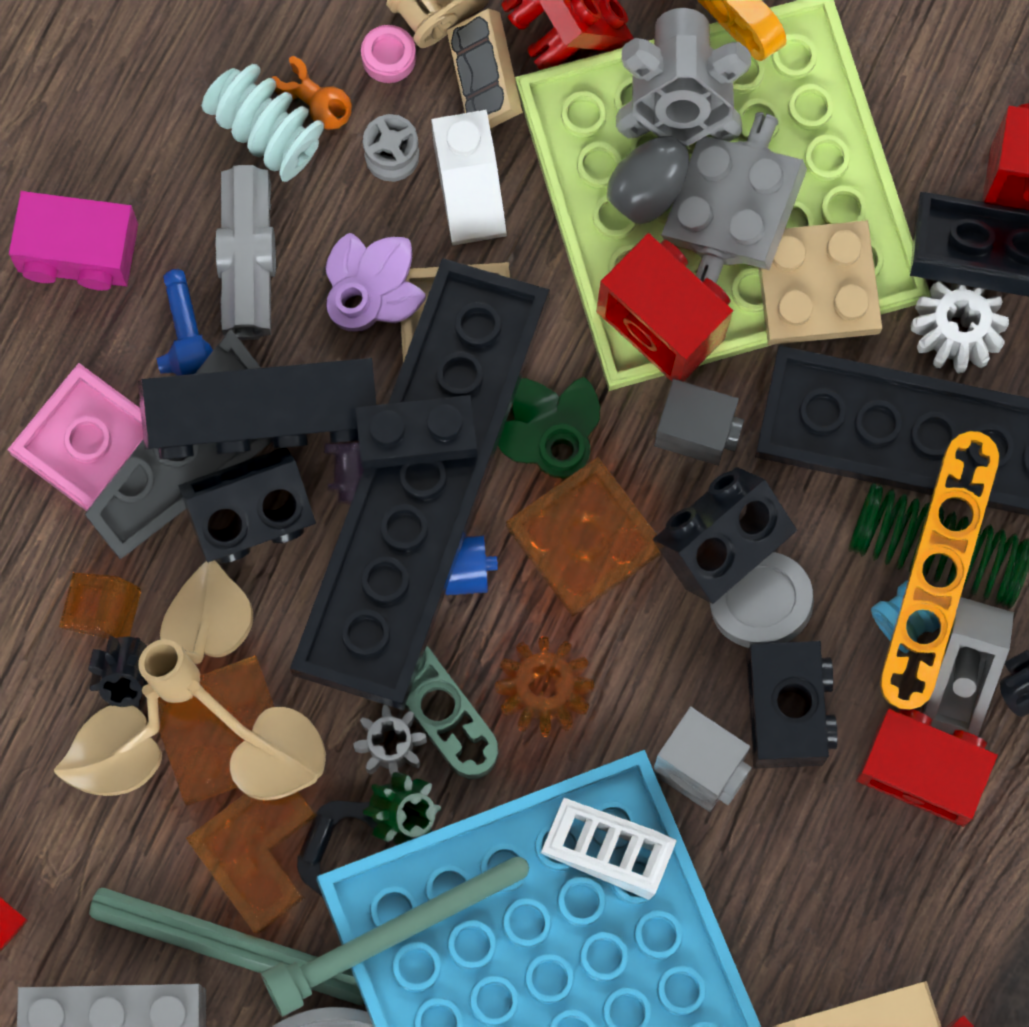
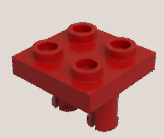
M504 0L501 4L504 12L509 13L514 9L507 17L514 26L521 30L526 29L544 11L554 25L550 31L528 47L531 57H536L540 54L534 60V63L540 70L561 65L580 48L609 52L623 48L626 43L634 39L626 25L628 16L617 0Z

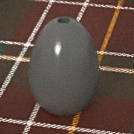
M661 136L649 140L634 149L613 171L607 185V200L635 224L649 223L660 217L671 207L685 182L689 168V153L685 145L672 136Z

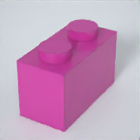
M21 191L9 256L17 271L31 281L54 283L56 277L78 280L79 285L93 290H109L111 285L127 287L139 224L131 205Z

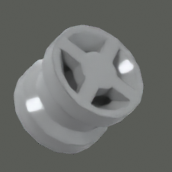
M386 114L377 117L368 124L363 135V148L367 167L372 174L383 181L391 182L403 180L411 175L418 165L420 153L416 129L410 121L400 115ZM382 152L392 153L393 157L385 154L382 155Z

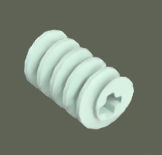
M251 64L242 71L235 68L227 70L208 88L201 105L203 111L210 115L216 114V121L222 128H232L231 132L235 140L241 143L248 142L249 152L253 156H264L265 166L272 171L280 170L281 180L288 182L301 172L313 157L319 145L318 139L324 129V123L316 120L304 128L302 125L308 116V109L304 106H300L288 114L286 111L292 102V95L284 92L274 100L270 97L276 88V81L273 78H267L259 85H255L260 74V67L257 64Z

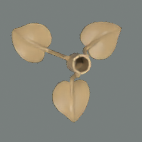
M214 560L209 563L207 561L203 563L186 581L163 618L160 630L161 640L148 645L139 658V671L148 682L142 688V693L147 698L149 721L143 712L134 706H107L82 726L66 756L55 767L54 772L70 786L94 795H121L136 790L145 784L154 775L162 760L161 749L151 738L160 730L159 697L167 702L177 703L185 702L195 696L234 733L245 740L236 747L231 755L230 772L237 787L243 793L255 799L265 801L280 799L314 784L323 774L326 752L319 732L302 713L286 707H271L259 715L252 731H250L199 684L200 672L195 664L202 662L204 654L218 658L235 651L247 638L253 624V609L247 595Z

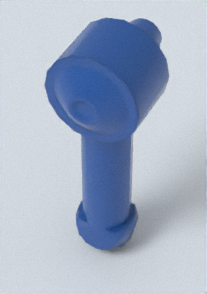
M172 269L166 272L163 278L170 310L173 315L177 340H174L168 353L157 358L160 374L190 375L197 372L213 350L211 345L203 339L202 334L199 335L185 272L180 269Z

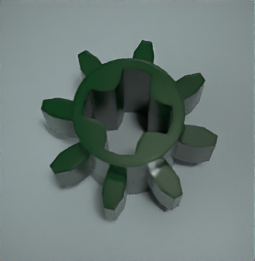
M396 771L392 774L391 783L382 786L373 784L371 786L374 793L370 799L369 807L363 810V814L372 817L378 824L372 833L375 838L385 842L393 839L394 843L399 845L412 840L413 837L433 832L431 827L436 813L441 811V806L434 804L427 796L432 788L430 782L418 778L412 781L409 775Z

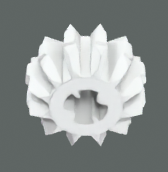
M940 281L934 283L930 290L931 297L923 296L918 299L915 309L921 316L914 318L911 323V331L918 335H923L917 345L918 353H927L935 350L937 352L933 361L935 369L941 368L948 358L953 360L954 369L958 374L965 372L969 360L979 368L986 366L990 359L988 352L999 353L1005 341L999 333L1006 331L1009 325L1008 317L996 314L1003 303L1001 296L985 299L983 297L985 289L974 287L973 290H967L965 285L952 283L950 290ZM952 318H960L962 327L968 328L967 332H960L958 324L951 322Z

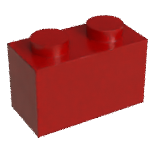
M888 708L881 718L856 782L959 826H966L973 819L998 754L986 750L987 742L974 734L962 730H954L953 735L932 727L933 720L917 710L899 709L896 712Z

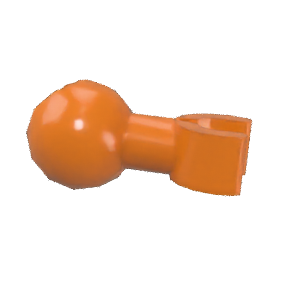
M295 56L289 58L292 71L298 74L301 84L296 82L285 83L276 76L272 77L276 81V88L274 90L279 96L284 92H288L292 95V100L301 99L309 105L311 119L314 122L316 120L323 122L324 129H339L349 120L352 112V103L349 96L342 89L334 86L321 88L310 80L306 65L301 59Z

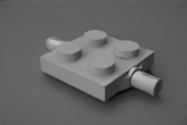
M763 112L756 113L746 142H728L705 136L698 140L689 161L685 182L672 205L661 236L664 240H668L675 246L694 251L702 258L695 275L702 282L705 278H708L717 283L723 265L744 263L770 270L807 171V167L802 159L777 154L768 149L775 127L778 125L777 118L766 113L765 117Z

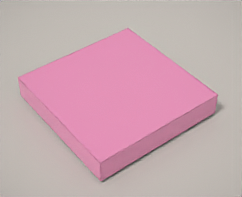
M78 363L7 450L13 457L87 511L143 440L141 410L121 393Z

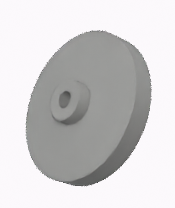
M772 552L714 604L710 603L713 620L720 632L732 642L749 648L750 644L785 643L798 636L811 618L814 598L811 581L804 569L793 559L783 554Z

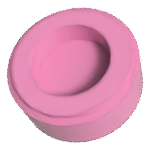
M382 25L371 30L365 36L361 45V57L365 71L370 77L383 83H395L406 78L412 72L416 63L415 43L411 35L403 28L395 25Z

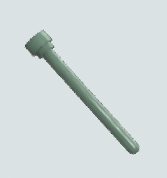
M513 857L300 967L297 962L287 967L281 962L261 973V977L274 1005L282 1017L304 1006L303 999L312 995L311 988L524 879L529 873V864L522 857Z

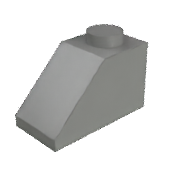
M960 597L935 688L930 699L925 703L923 713L933 720L932 727L953 735L954 730H962L976 736L979 735L1010 650L1014 612Z

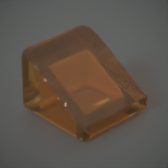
M73 572L59 627L107 639L111 636L115 638L130 637L141 589L118 576Z

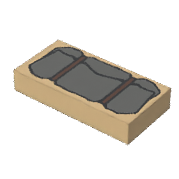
M487 8L448 29V39L465 113L487 110L490 129L523 113L500 12Z

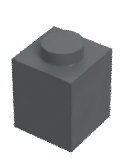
M673 379L657 429L654 447L719 466L724 449L735 452L745 419L734 416L739 398Z

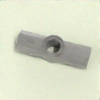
M236 165L229 170L221 171V228L216 230V265L219 279L222 278L221 325L224 336L229 330H232L239 340H256L260 337L271 335V277L276 275L274 228L270 227L271 181L268 170L257 168L254 165Z

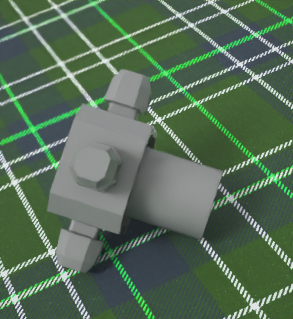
M676 8L663 13L657 19L654 44L642 38H634L623 46L622 62L624 67L632 74V100L619 109L616 115V127L625 137L637 138L651 131L658 137L672 136L685 146H690L708 134L713 138L728 142L739 137L742 132V120L740 114L734 109L733 82L744 75L751 66V54L740 42H731L715 50L710 47L709 21L704 14L694 9Z

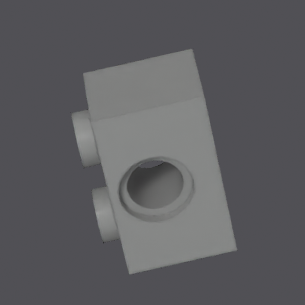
M690 706L657 755L653 771L655 776L708 812H711L718 800L729 805L743 785L752 768L744 762L751 746Z

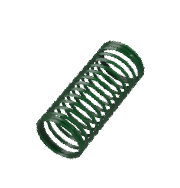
M873 483L863 504L848 549L850 552L854 551L855 554L860 552L861 557L867 553L886 509L872 558L873 561L878 559L898 514L884 561L886 565L890 564L911 516L897 563L899 570L904 565L923 519L924 526L930 502L924 505L918 516L920 502L916 498L911 502L905 513L908 498L906 494H902L892 511L895 500L894 490H889L880 506L883 488L881 485L877 486L876 483ZM943 507L939 508V519L945 528L949 526L951 531H961V529L964 530L969 526L967 515L962 517L956 526L957 515L955 511L951 512L943 523L945 512ZM991 524L983 530L982 534L980 527L963 590L986 536V545L970 592L971 596L976 595L987 564L1000 540L991 575L983 594L984 601L987 600L1002 562L1012 544L1007 568L995 599L996 605L1001 603L1002 607L1007 606L1008 609H1011L1020 594L1029 570V538H1025L1018 546L1019 538L1016 533L1012 534L1006 542V532L1004 529L999 530L993 539L994 529ZM918 540V543H917V546H916V549H915V552H914V556H913V559H912V562H911V565H910V568H909V572H911V568H912V565H913V561H914V558H915V554H916V551H917V547H918V544H919V540ZM936 554L926 559L922 570L924 578L927 577ZM941 554L933 579L935 583L939 582L948 559L943 554ZM954 562L952 563L946 586L950 585L955 577L956 568Z

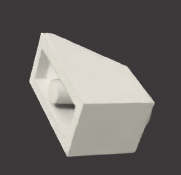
M487 110L431 119L433 145L452 246L506 237L507 232L497 162Z

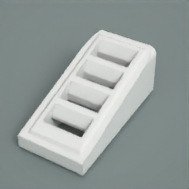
M563 798L541 854L650 900L659 887L677 840L653 829ZM576 818L585 822L577 844L574 850L563 845L573 820ZM596 828H599L607 833L597 858L586 855ZM620 837L629 841L618 867L610 864L609 860ZM641 847L651 851L642 875L632 872Z

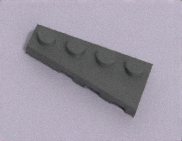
M229 330L195 374L261 367L234 332ZM273 437L250 439L251 451L217 454L216 443L193 445L194 456L160 460L158 448L144 450V440H142L84 515L116 556L122 559L186 509L178 485L251 459L273 442Z

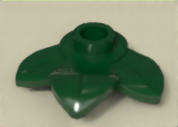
M582 377L568 386L559 397L556 392L527 378H521L513 401L515 420L505 423L498 448L506 457L514 462L537 464L544 473L554 478L565 479L579 474L586 467L590 458V442L588 437L600 421V405L593 386L585 377ZM558 444H566L572 449L573 454L566 460H559L552 455L551 450Z

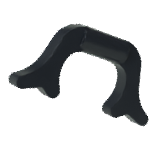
M331 801L321 806L315 813L298 855L297 869L301 880L322 898L323 896L316 879L317 876L321 875L320 864L334 828L341 820L352 818L364 822L374 830L378 824L372 817L363 814V810L369 807L370 802Z

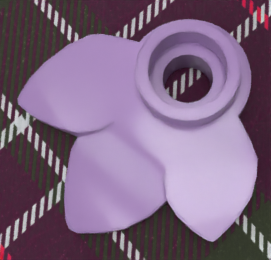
M348 233L339 239L334 245L326 264V274L333 286L328 294L326 307L335 325L346 331H363L370 328L376 321L389 323L404 321L420 308L426 299L425 293L419 287L405 281L412 263V245L408 238H383L369 245L367 249L361 240L352 233ZM356 295L362 296V301L357 307H345V302L349 298Z

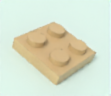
M868 220L785 228L770 270L758 267L768 345L880 334L882 321Z

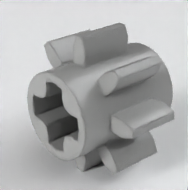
M383 705L382 718L374 723L367 718H361V725L368 733L367 740H359L353 744L355 752L371 753L372 757L366 765L367 773L371 775L381 766L389 769L392 778L393 772H399L398 768L406 763L415 768L420 767V761L413 753V746H421L427 743V739L424 733H410L409 728L413 725L415 719L413 712L409 711L402 719L392 717L388 705ZM395 731L398 740H406V742L397 744V754L386 755L383 746H375V744L384 742V732Z

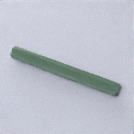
M98 888L90 905L89 915L95 920L258 973H262L281 962L286 967L297 962L300 967L318 958L106 888ZM351 968L311 988V990L357 1005L364 1004Z

